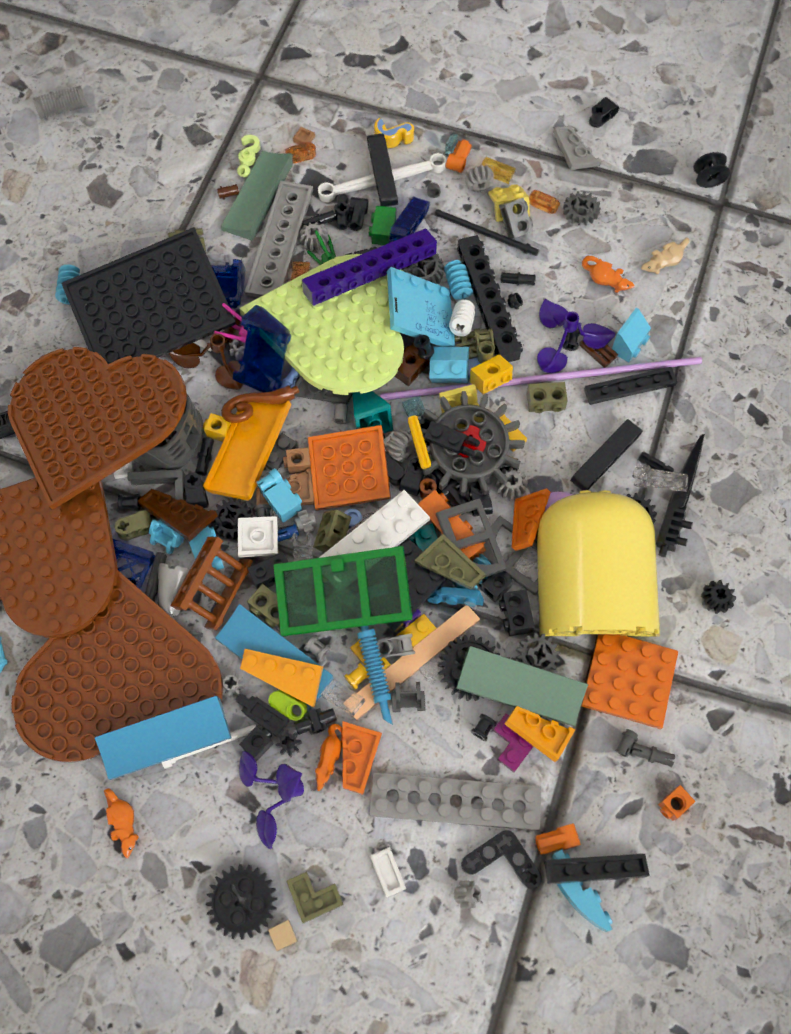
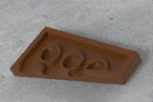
M150 489L138 500L141 507L189 542L218 517L216 511H208L203 509L202 506L188 504L185 500L174 499L171 495L154 489Z

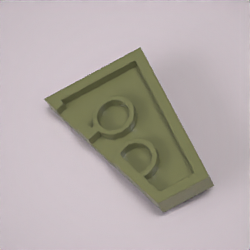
M444 534L414 560L416 564L470 590L486 575Z

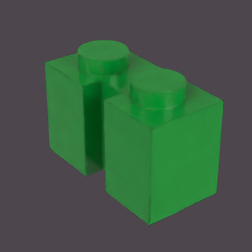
M376 206L375 212H372L371 215L373 226L369 227V237H371L372 244L386 245L393 242L396 208Z

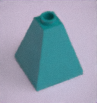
M373 391L363 394L353 392L356 429L381 425L384 433L394 430L391 406L388 402Z

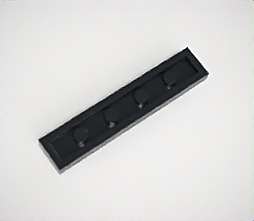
M672 367L587 385L584 387V391L589 405L676 386L677 379Z
M645 854L551 859L544 861L548 884L646 878L650 876Z

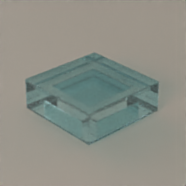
M455 133L450 135L446 143V157L453 153L457 145L458 135Z
M419 396L402 402L408 417L424 415L426 409Z

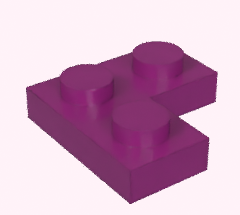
M505 714L493 731L509 743L498 758V761L514 773L534 746L504 724L509 717L508 714Z

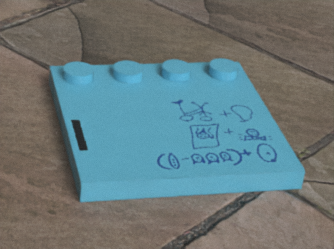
M390 267L387 270L390 329L415 338L420 335H427L432 344L441 347H455L454 334L449 327L452 316L450 289Z

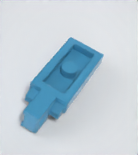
M442 587L428 601L435 604L446 602L450 605H457L458 603L475 607L476 605L483 606L484 599L479 590Z

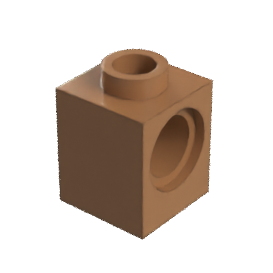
M309 447L286 450L287 457H283L284 468H288L289 474L302 473L306 469L311 468ZM295 459L301 460L300 463H293Z

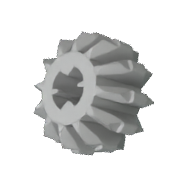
M488 165L475 166V168H470L466 173V185L473 192L484 191V189H489L494 184V174Z
M317 221L315 224L309 222V226L303 225V230H300V242L304 245L305 249L310 248L311 251L314 249L319 251L321 245L315 230L319 232L325 246L329 241L328 230L323 224L318 225Z
M402 429L395 431L393 436H390V440L387 442L388 446L386 447L387 453L394 460L400 462L407 460L415 449L411 433Z
M512 467L509 468V472L503 469L502 472L506 475L508 481L505 485L496 481L495 486L498 487V494L504 493L503 498L510 496L511 501L514 499V495L520 498L521 493L526 492V486L528 485V481L525 480L526 475L519 474V469L516 472L513 471Z

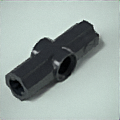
M437 468L427 475L436 482L438 494L442 492L449 500L448 503L451 507L469 502L466 496H460V485L457 480L451 478L447 486L441 490L439 483L445 474Z

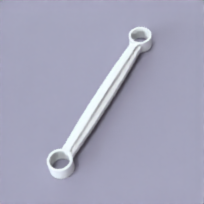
M435 153L430 157L429 161L392 169L394 181L429 170L434 173H441L446 169V157L441 153ZM440 161L443 164L435 165L433 162ZM374 174L335 186L331 183H322L318 187L319 199L322 202L329 203L335 199V195L376 186ZM326 190L332 192L329 195L322 194V192Z

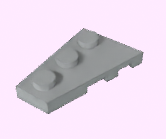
M570 126L554 128V136L570 170L601 165L602 161L593 156L592 150L584 146L581 142L582 139Z

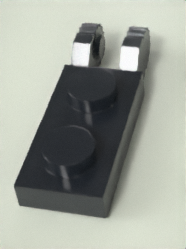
M431 421L424 435L425 441L469 457H474L475 452L463 446V444L467 443L476 447L480 444L479 440L433 421Z

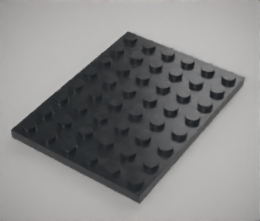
M195 227L61 283L88 350L100 354L108 364L123 357H140L142 354L155 355L158 358L214 334V331L219 332L236 325L233 315L222 306L223 303L227 306L229 305Z

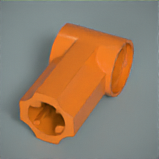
M462 139L458 141L453 153L449 154L446 162L447 169L459 173L463 172L472 146L467 140Z
M574 823L556 828L555 831L535 836L540 855L581 845Z

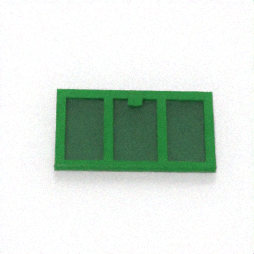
M404 546L274 564L282 637L412 620Z

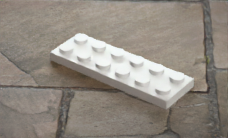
M403 490L319 558L397 547L430 520V516ZM382 558L365 560L366 571ZM356 561L344 563L345 571L332 572L331 565L321 566L322 574L339 593L358 579Z

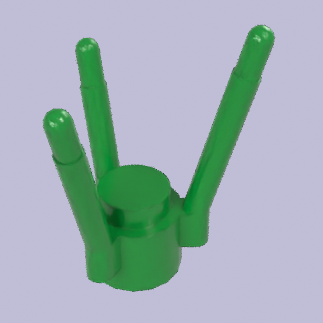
M315 230L324 254H322L320 261L310 250L307 253L321 265L334 259L336 255L330 235L328 234V244L331 253L328 252L319 232Z

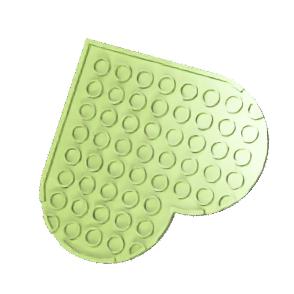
M362 254L335 257L240 307V313L248 322L254 325L253 327L308 383L320 390L323 388L331 390L333 394L348 395L349 392H360V394L378 389L397 374L398 368L403 361L404 344L400 332L390 329L387 275L314 306L303 293V278Z

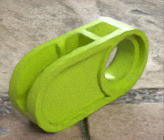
M281 690L274 691L269 696V705L293 721L302 719L308 711L306 703ZM294 705H298L301 708L300 716L293 713L292 708Z

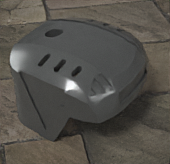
M188 394L184 413L172 433L160 444L134 459V462L159 469L176 470L190 461L202 436L203 420Z

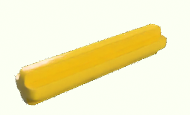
M416 415L408 417V424L422 469L430 468L431 461L418 417Z

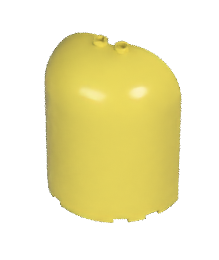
M608 490L599 492L580 491V494L564 497L548 507L542 515L537 531L539 636L541 634H545V636L620 634V636L659 637L660 623L655 530L652 519L646 509L630 497L611 493Z

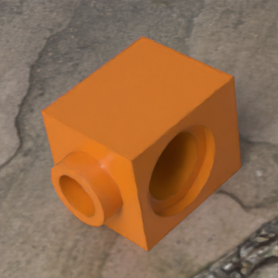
M679 785L658 806L661 808L660 812L667 819L674 821L696 801ZM672 799H675V800L678 801V803H679V809H678V810H675V809L671 806V800H672Z

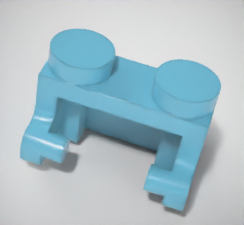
M153 520L151 522L149 534H151L150 544L154 546L160 543L166 547V553L172 554L175 547L178 548L185 538L161 520Z

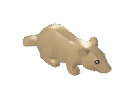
M685 238L679 245L675 242L664 245V250L661 253L658 250L653 251V257L650 258L651 261L643 264L641 269L659 274L660 269L679 264L683 258L684 249L690 241L689 238Z

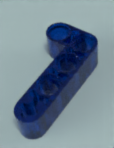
M415 196L412 197L393 224L389 243L415 233L428 213L429 201Z

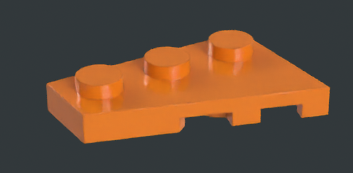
M342 721L343 789L363 795L382 733Z

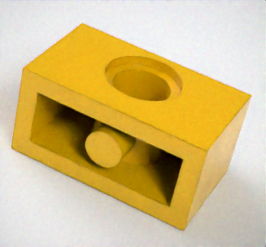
M499 354L471 368L470 383L475 384V387L482 394L487 393L512 380L513 366Z

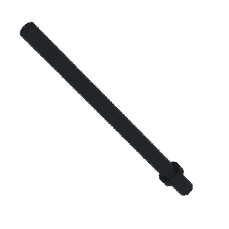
M439 209L435 211V216L520 249L525 254L530 253L537 256L539 253V249L532 247L529 243L524 244Z

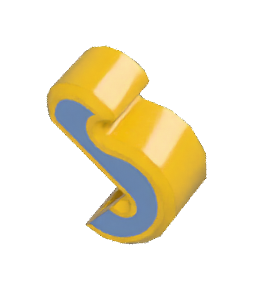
M380 117L375 121L374 135L384 133L387 148H394L401 141H404V144H409L414 140V125L406 122L386 129Z

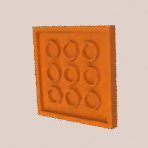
M381 425L308 437L316 510L391 499L383 428Z
M598 634L586 682L588 687L581 706L662 729L678 651L635 638L620 636V634Z

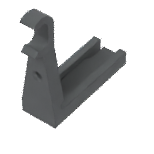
M182 469L128 472L127 480L131 481V485L175 483L176 499L185 500L184 478L186 475Z

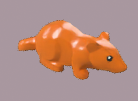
M586 256L583 259V268L590 272L591 278L596 284L614 287L616 293L634 288L633 282L620 276L624 272L623 269L618 268L614 271L612 264L594 256ZM588 261L596 262V264L589 265Z
M332 724L328 727L329 736L324 739L320 747V759L315 769L318 791L322 790L330 775L334 774L335 761L339 760L341 747H343V729L338 724ZM337 729L341 733V741L335 733Z
M110 788L104 790L108 803V808H106L108 824L113 825L115 829L111 831L112 841L121 840L122 853L128 858L139 838L137 834H134V809L128 802L119 799Z

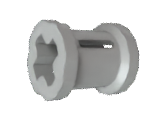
M315 635L307 642L304 650L310 651L321 662L328 655L331 647L322 644Z

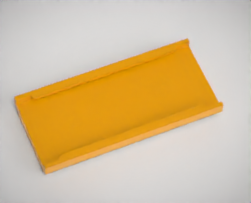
M290 401L276 405L258 402L248 403L253 407V415L244 422L232 423L204 482L203 487L206 491L247 501L252 498L257 486L256 481H259L290 410Z

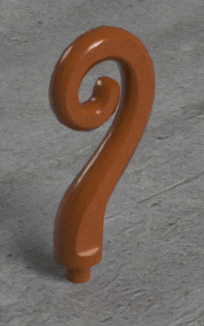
M288 385L272 392L241 394L231 398L223 405L221 415L224 420L230 423L244 422L253 415V407L248 403L283 404L286 401L295 399L294 395L300 391L297 386L291 388ZM235 407H236V409H237L238 412L244 411V412L241 413V414H233V413H231V411H232Z

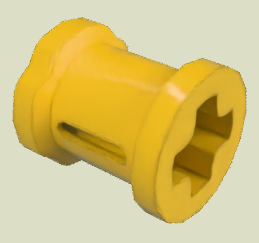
M361 663L349 675H344L345 679L355 690L361 682L370 677L369 675L367 676L369 672H366V668Z

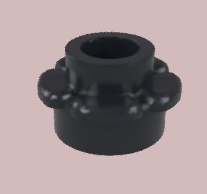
M518 293L509 294L507 299L509 307L518 310L523 305L521 296Z

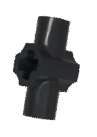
M340 195L337 197V204L334 205L337 228L345 230L347 229L350 210L349 204H347V197Z
M319 708L305 713V718L294 722L298 735L308 731L312 735L326 730V725L337 721L333 708L323 712Z

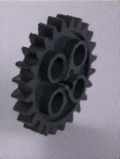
M464 635L462 636V641L459 637H456L454 639L455 643L450 641L448 643L449 648H443L445 654L439 656L443 662H439L437 666L442 667L443 670L439 671L438 674L444 675L441 682L448 683L445 689H453L451 695L458 692V699L466 695V701L471 700L472 696L477 701L479 696L456 689L459 678L454 675V669L461 671L464 662L460 651H467L472 646L493 653L496 647L489 648L490 641L482 643V637H479L477 641L474 635H471L469 640Z
M239 864L238 871H236L233 866H230L229 874L223 870L222 874L224 877L222 879L217 876L215 877L218 882L217 885L210 884L214 891L213 893L206 894L212 898L210 902L205 903L206 906L212 907V910L208 911L207 915H214V918L210 921L211 924L219 923L216 931L224 928L223 936H227L232 932L231 937L235 939L239 933L241 940H244L245 934L248 933L249 937L253 938V930H256L259 934L262 933L260 926L268 927L266 919H274L273 915L270 914V910H277V907L273 906L272 902L277 901L278 898L272 897L271 894L276 891V888H269L273 881H265L267 873L259 876L260 868L257 867L252 872L251 865H248L246 870H244L243 865ZM248 879L251 887L248 891L242 892L240 884L243 880ZM232 884L235 885L242 898H247L244 903L253 915L252 919H249L243 906H237L239 899L231 888ZM226 892H230L232 895V900L228 905L222 903V896ZM256 898L262 900V908L259 911H254L251 907L252 901ZM240 911L244 917L243 921L237 925L233 922V915Z

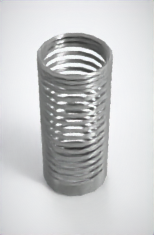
M76 86V91L74 87L73 91L71 88L70 91L67 88L68 95L65 89L64 92L61 90L62 95L58 91L60 98L56 92L57 99L54 92V99L50 93L52 102L49 94H47L50 105L46 95H44L46 103L43 96H41L44 106L40 96L33 98L40 119L46 118V116L49 117L51 114L54 116V113L57 115L60 112H68V109L69 111L71 109L74 111V108L77 110L80 107H88L82 86Z

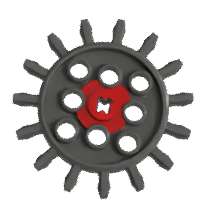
M462 391L461 405L453 408L443 396L440 399V404L445 412L438 417L426 409L424 417L430 422H436L479 440L480 444L478 447L468 445L467 443H464L463 446L474 450V456H479L482 460L475 462L472 460V457L461 453L449 452L447 449L429 442V446H426L433 462H431L430 468L423 469V474L428 475L437 468L445 474L439 483L441 490L447 486L451 478L461 481L460 496H465L467 482H479L480 490L483 495H486L488 493V484L485 479L492 475L505 485L508 478L500 470L502 465L507 464L518 469L521 463L516 458L507 455L508 449L524 448V440H509L508 432L520 427V421L517 420L504 425L500 417L505 414L507 405L504 403L493 413L485 408L488 403V394L486 393L482 396L480 405L477 406L468 405L467 393ZM481 417L484 421L478 423L474 418ZM464 424L466 428L459 429L457 425ZM421 428L424 437L427 429ZM489 433L491 438L485 439L482 437V434ZM496 449L499 454L492 455L489 450ZM460 462L464 465V467L458 469L454 466V464Z

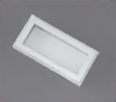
M390 847L370 855L386 898L406 889Z

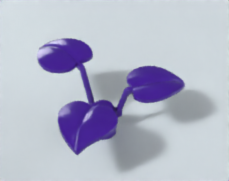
M545 299L540 307V322L547 328H555L557 325L561 327L563 325L564 334L557 351L551 347L540 350L537 356L538 365L546 373H556L564 369L567 365L568 357L560 353L567 333H572L577 328L580 335L584 336V344L593 349L606 346L615 337L616 333L594 323L586 324L582 331L579 315L576 312H568L563 306Z
M242 751L239 775L246 787L252 786L253 781L279 785L278 792L282 800L267 808L266 812L260 810L256 820V828L260 840L268 849H273L272 845L276 839L277 824L275 818L270 813L280 805L290 802L293 797L303 795L304 785L300 780L302 773L294 770L287 764H281L277 769L276 780L258 778L256 776L257 764L255 759L249 752Z

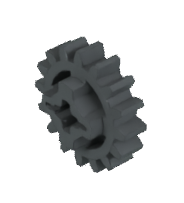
M577 191L576 195L571 193L570 198L566 197L563 205V214L567 215V220L572 219V224L578 222V226L581 223L587 226L588 221L592 224L594 219L597 220L601 209L599 207L600 202H596L597 197H591L592 193L586 195V191H583V194Z
M534 633L532 638L529 635L525 637L526 642L523 640L519 642L522 648L516 649L520 655L515 658L521 660V663L529 665L526 660L527 657L530 661V666L539 668L541 663L544 662L548 663V665L541 668L550 672V669L555 670L557 668L554 663L560 662L556 658L560 651H555L554 648L557 647V643L552 645L551 637L546 640L545 634H541L538 638L537 633ZM536 642L534 648H527L529 644ZM537 651H539V655L542 656V658L538 660L537 656L534 655V653Z

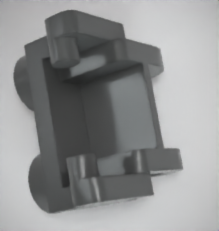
M416 682V691L400 692V683H395L396 692H392V712H401V708L415 707L417 711H426L425 693L420 689V682Z

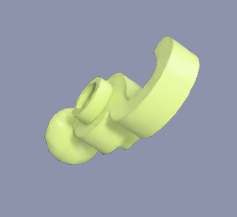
M246 135L241 138L243 146L249 143L254 145L243 149L238 154L241 165L237 168V173L240 177H248L250 174L248 166H252L255 163V154L260 150V141L255 135Z

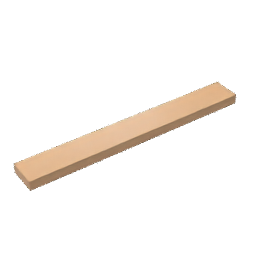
M465 605L414 646L415 654L402 656L383 672L386 673L384 677H387L385 681H388L386 684L389 686L387 689L390 690L388 693L396 689L395 683H400V685L442 652L444 647H448L450 641L454 642L456 637H460L480 621L475 612ZM368 683L344 703V706L356 721L378 704H374L373 691L371 692L372 687L370 688L371 683Z

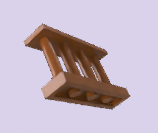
M207 537L170 605L176 610L186 611L187 608H190L208 620L204 627L211 630H217L222 625L223 618L244 577L249 573L247 568L253 562L251 559H240L238 561L221 550L223 540L219 537ZM215 556H218L235 568L230 578L212 567L211 563ZM206 573L226 585L221 595L202 584ZM196 591H200L217 602L212 613L193 601Z

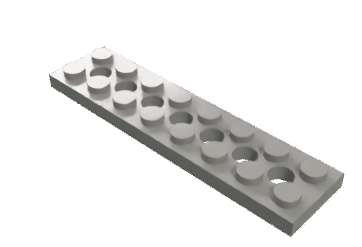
M280 180L245 289L246 296L259 298L285 284L299 240L300 230H302V223L305 220L313 194V186ZM291 197H296V198H297V199L294 200V201H290V200H289ZM288 210L292 211L291 214H285ZM283 224L289 225V226L286 227V228H281V227H280V226L283 225ZM278 238L284 239L282 242L276 241ZM274 252L280 253L278 256L271 255ZM269 266L276 267L274 270H267ZM265 280L271 281V283L268 285L262 284V282Z
M373 772L370 816L540 830L541 786ZM391 790H395L399 794V798L395 802H390L386 797L387 793ZM411 792H416L420 796V800L415 804L410 803L407 799L408 794ZM431 794L440 796L441 802L438 805L434 806L429 803L428 798ZM452 796H459L461 798L462 804L459 807L451 806L450 798ZM478 797L482 800L483 805L480 809H474L471 806L473 798ZM499 799L503 802L504 807L501 811L493 809V800ZM515 801H521L524 804L525 809L522 813H518L513 809Z

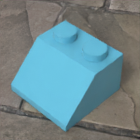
M635 308L618 331L612 346L618 357L628 363L633 357L637 358L641 351V345L645 346L651 337L648 335L651 327L638 308Z
M433 347L434 354L430 358L429 375L431 382L468 383L469 347Z

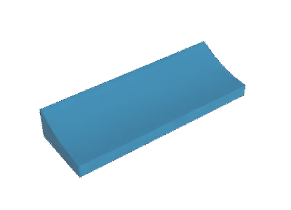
M240 604L215 637L218 642L241 660L244 650L250 649L319 665ZM324 668L316 702L334 681L333 675ZM306 704L308 711H310L312 706Z
M214 696L94 738L99 748L108 780H113L231 739V734L221 699Z

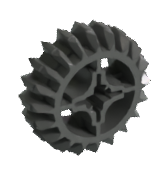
M435 254L413 265L402 268V271L435 284H440L444 275V266L442 259L439 258L438 254Z

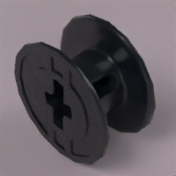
M710 152L699 157L694 162L693 169L698 174L696 182L700 187L712 188L724 183L729 178L731 173L730 169L725 166L727 157L724 153Z

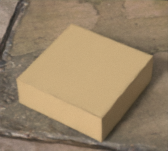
M289 920L268 930L276 951L297 942Z

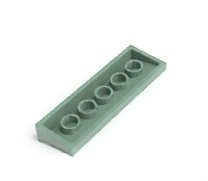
M261 151L221 225L222 231L252 241L254 240L274 202L280 180L285 181L293 165L292 153L279 154Z
M470 646L466 651L456 689L514 708L518 706L542 717L575 726L588 684Z

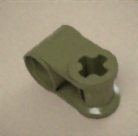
M489 329L488 331L481 332L474 330L473 338L477 359L480 363H483L494 357L493 330Z
M142 510L133 515L118 519L114 527L119 538L128 541L149 534L152 519L147 510Z

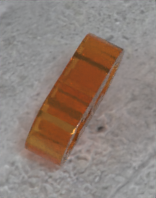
M307 142L288 147L285 153L295 155L292 156L293 164L315 158L316 146L313 143Z
M533 190L529 195V204L547 213H556L560 206L558 199L541 191Z

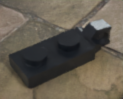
M240 693L235 699L237 703L243 706L241 711L247 717L276 737L283 732L290 722V719L258 697L251 696L248 699Z

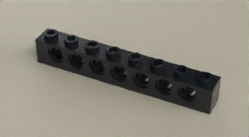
M478 235L458 239L457 251L462 264L466 266L473 295L485 328L493 330L495 355L500 354L508 362L517 361L520 359L521 352H523L522 344L516 338L517 331L515 327H512V319L510 313L506 311L505 299L501 298V290L499 284L495 282L494 270L490 269L489 256L484 253V243L480 241Z

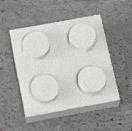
M277 516L238 518L239 557L275 556L278 554Z

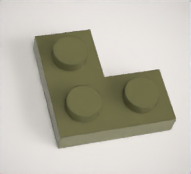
M307 872L287 880L303 924L344 905L336 884L315 892Z

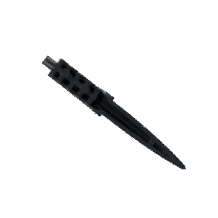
M705 434L700 435L690 452L668 503L656 541L657 547L660 548L658 555L661 557H666L667 551L675 552L676 545L687 546L688 539L681 538L680 531L682 528L692 529L693 522L685 520V511L695 480Z

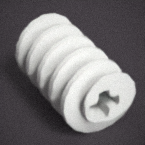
M460 300L454 306L449 327L451 332L457 336H467L471 332L475 316V306L471 301Z

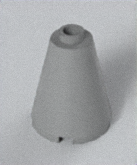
M159 563L158 606L173 618L178 616L181 610H176L170 605L190 569L180 566L170 567L169 564Z

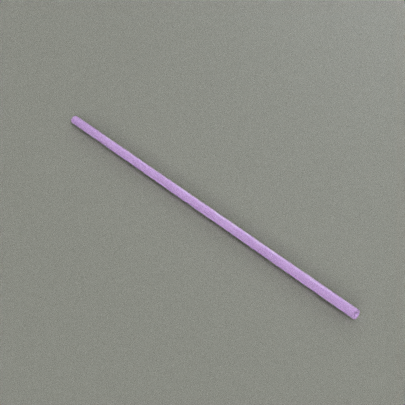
M693 357L512 378L508 383H504L499 387L702 364V358ZM472 384L380 393V397L384 400L435 395Z

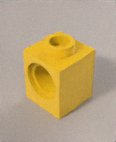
M210 413L209 418L204 421L203 429L207 437L223 442L232 423L224 420L222 416Z

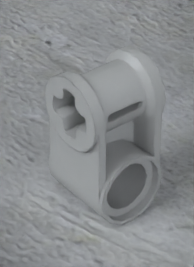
M413 634L398 635L378 640L376 645H379L377 648L380 649L378 653H381L379 657L415 654L411 641ZM385 643L389 646L388 652L384 648Z

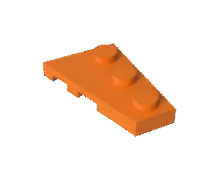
M547 488L515 499L512 548L515 551L533 545L540 520L551 494Z

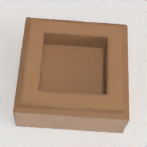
M300 127L293 137V142L308 148L315 138V132Z

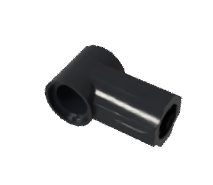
M351 197L347 223L348 228L358 231L362 229L364 216L368 211V199Z

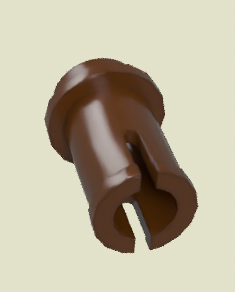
M237 184L226 187L220 186V188H217L219 199L223 198L225 200L226 197L238 195L239 190Z

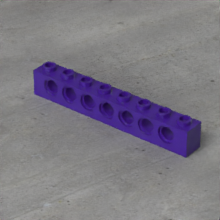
M426 228L303 278V293L313 306L386 276L387 270L390 267L400 270L435 255L437 240Z

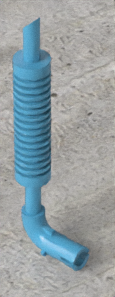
M386 582L368 587L369 601L372 600L371 598L389 594ZM358 592L354 599V611L357 612L358 618H362L360 593ZM361 626L362 632L357 633L358 640H361L359 644H362L360 648H363L361 652H364L362 656H365L363 660H366L364 664H367L365 668H368L366 672H369L367 673V676H370L368 680H371L369 684H372L370 688L372 687V696L374 695L373 701L374 704H380L383 719L393 725L387 703L392 698L391 694L388 693L390 691L387 689L389 686L386 685L388 681H385L387 677H384L386 673H383L385 669H382L384 665H381L383 661H380L382 657H379L381 653H378L380 649H377L379 645H376L378 641H375L377 637H374L376 636L375 629L369 630V626Z

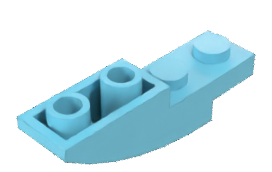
M563 850L552 854L553 859L570 858L567 852L564 853ZM583 882L557 884L568 902L587 921L604 932L613 930L610 925L612 924L611 917L607 911L603 912L599 904L602 901L596 890H592L591 887L583 890L581 888Z

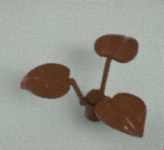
M236 317L234 318L236 325L240 327L245 325ZM233 327L226 328L223 331L224 333L240 336L238 335L239 330ZM213 334L210 338V343H207V346L201 353L200 346L195 343L169 353L171 359L177 365L191 369L200 364L199 357H202L211 348L213 352L221 354L224 366H220L216 370V381L225 388L235 390L241 389L245 383L244 367L235 360L228 364L226 363L224 355L225 344L228 342L232 343L234 339L224 337L222 334Z

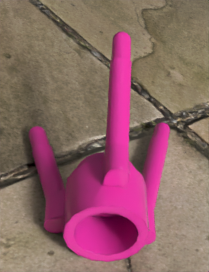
M223 303L222 306L245 325L242 327L238 325L231 326L239 330L238 335L240 336L214 331V334L219 333L227 338L239 340L243 343H246V341L251 343L257 332L253 328L254 325L247 322L233 309Z

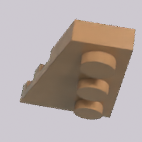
M311 468L286 478L291 485L290 490L292 493H297L301 498V506L314 505ZM256 488V505L268 504L261 494V488Z

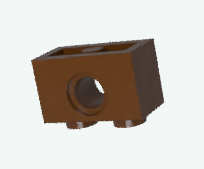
M414 342L411 346L408 345L404 349L403 361L398 368L397 374L394 376L408 387L430 364V358L422 359L419 357V350L414 346Z

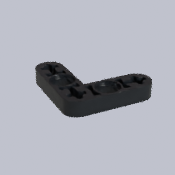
M509 830L500 832L466 855L461 862L462 870L468 875H474L504 855L526 888L534 889L541 883L540 872L516 835ZM502 835L510 836L512 838L510 841L511 846L503 845L500 847L503 852L499 853L498 847L493 841L496 840L498 844L503 840ZM487 846L492 847L495 851V855L491 859H487L483 855V849ZM479 852V856L485 864L481 865V861L475 864L474 871L471 868L467 869L465 867L467 859L475 860L478 858L475 853ZM516 853L522 854L525 858V862L521 866H517L513 862V856ZM528 864L531 866V868L527 869L531 875L535 874L537 877L534 879V885L531 882H526L528 876L525 871L522 874L519 872Z

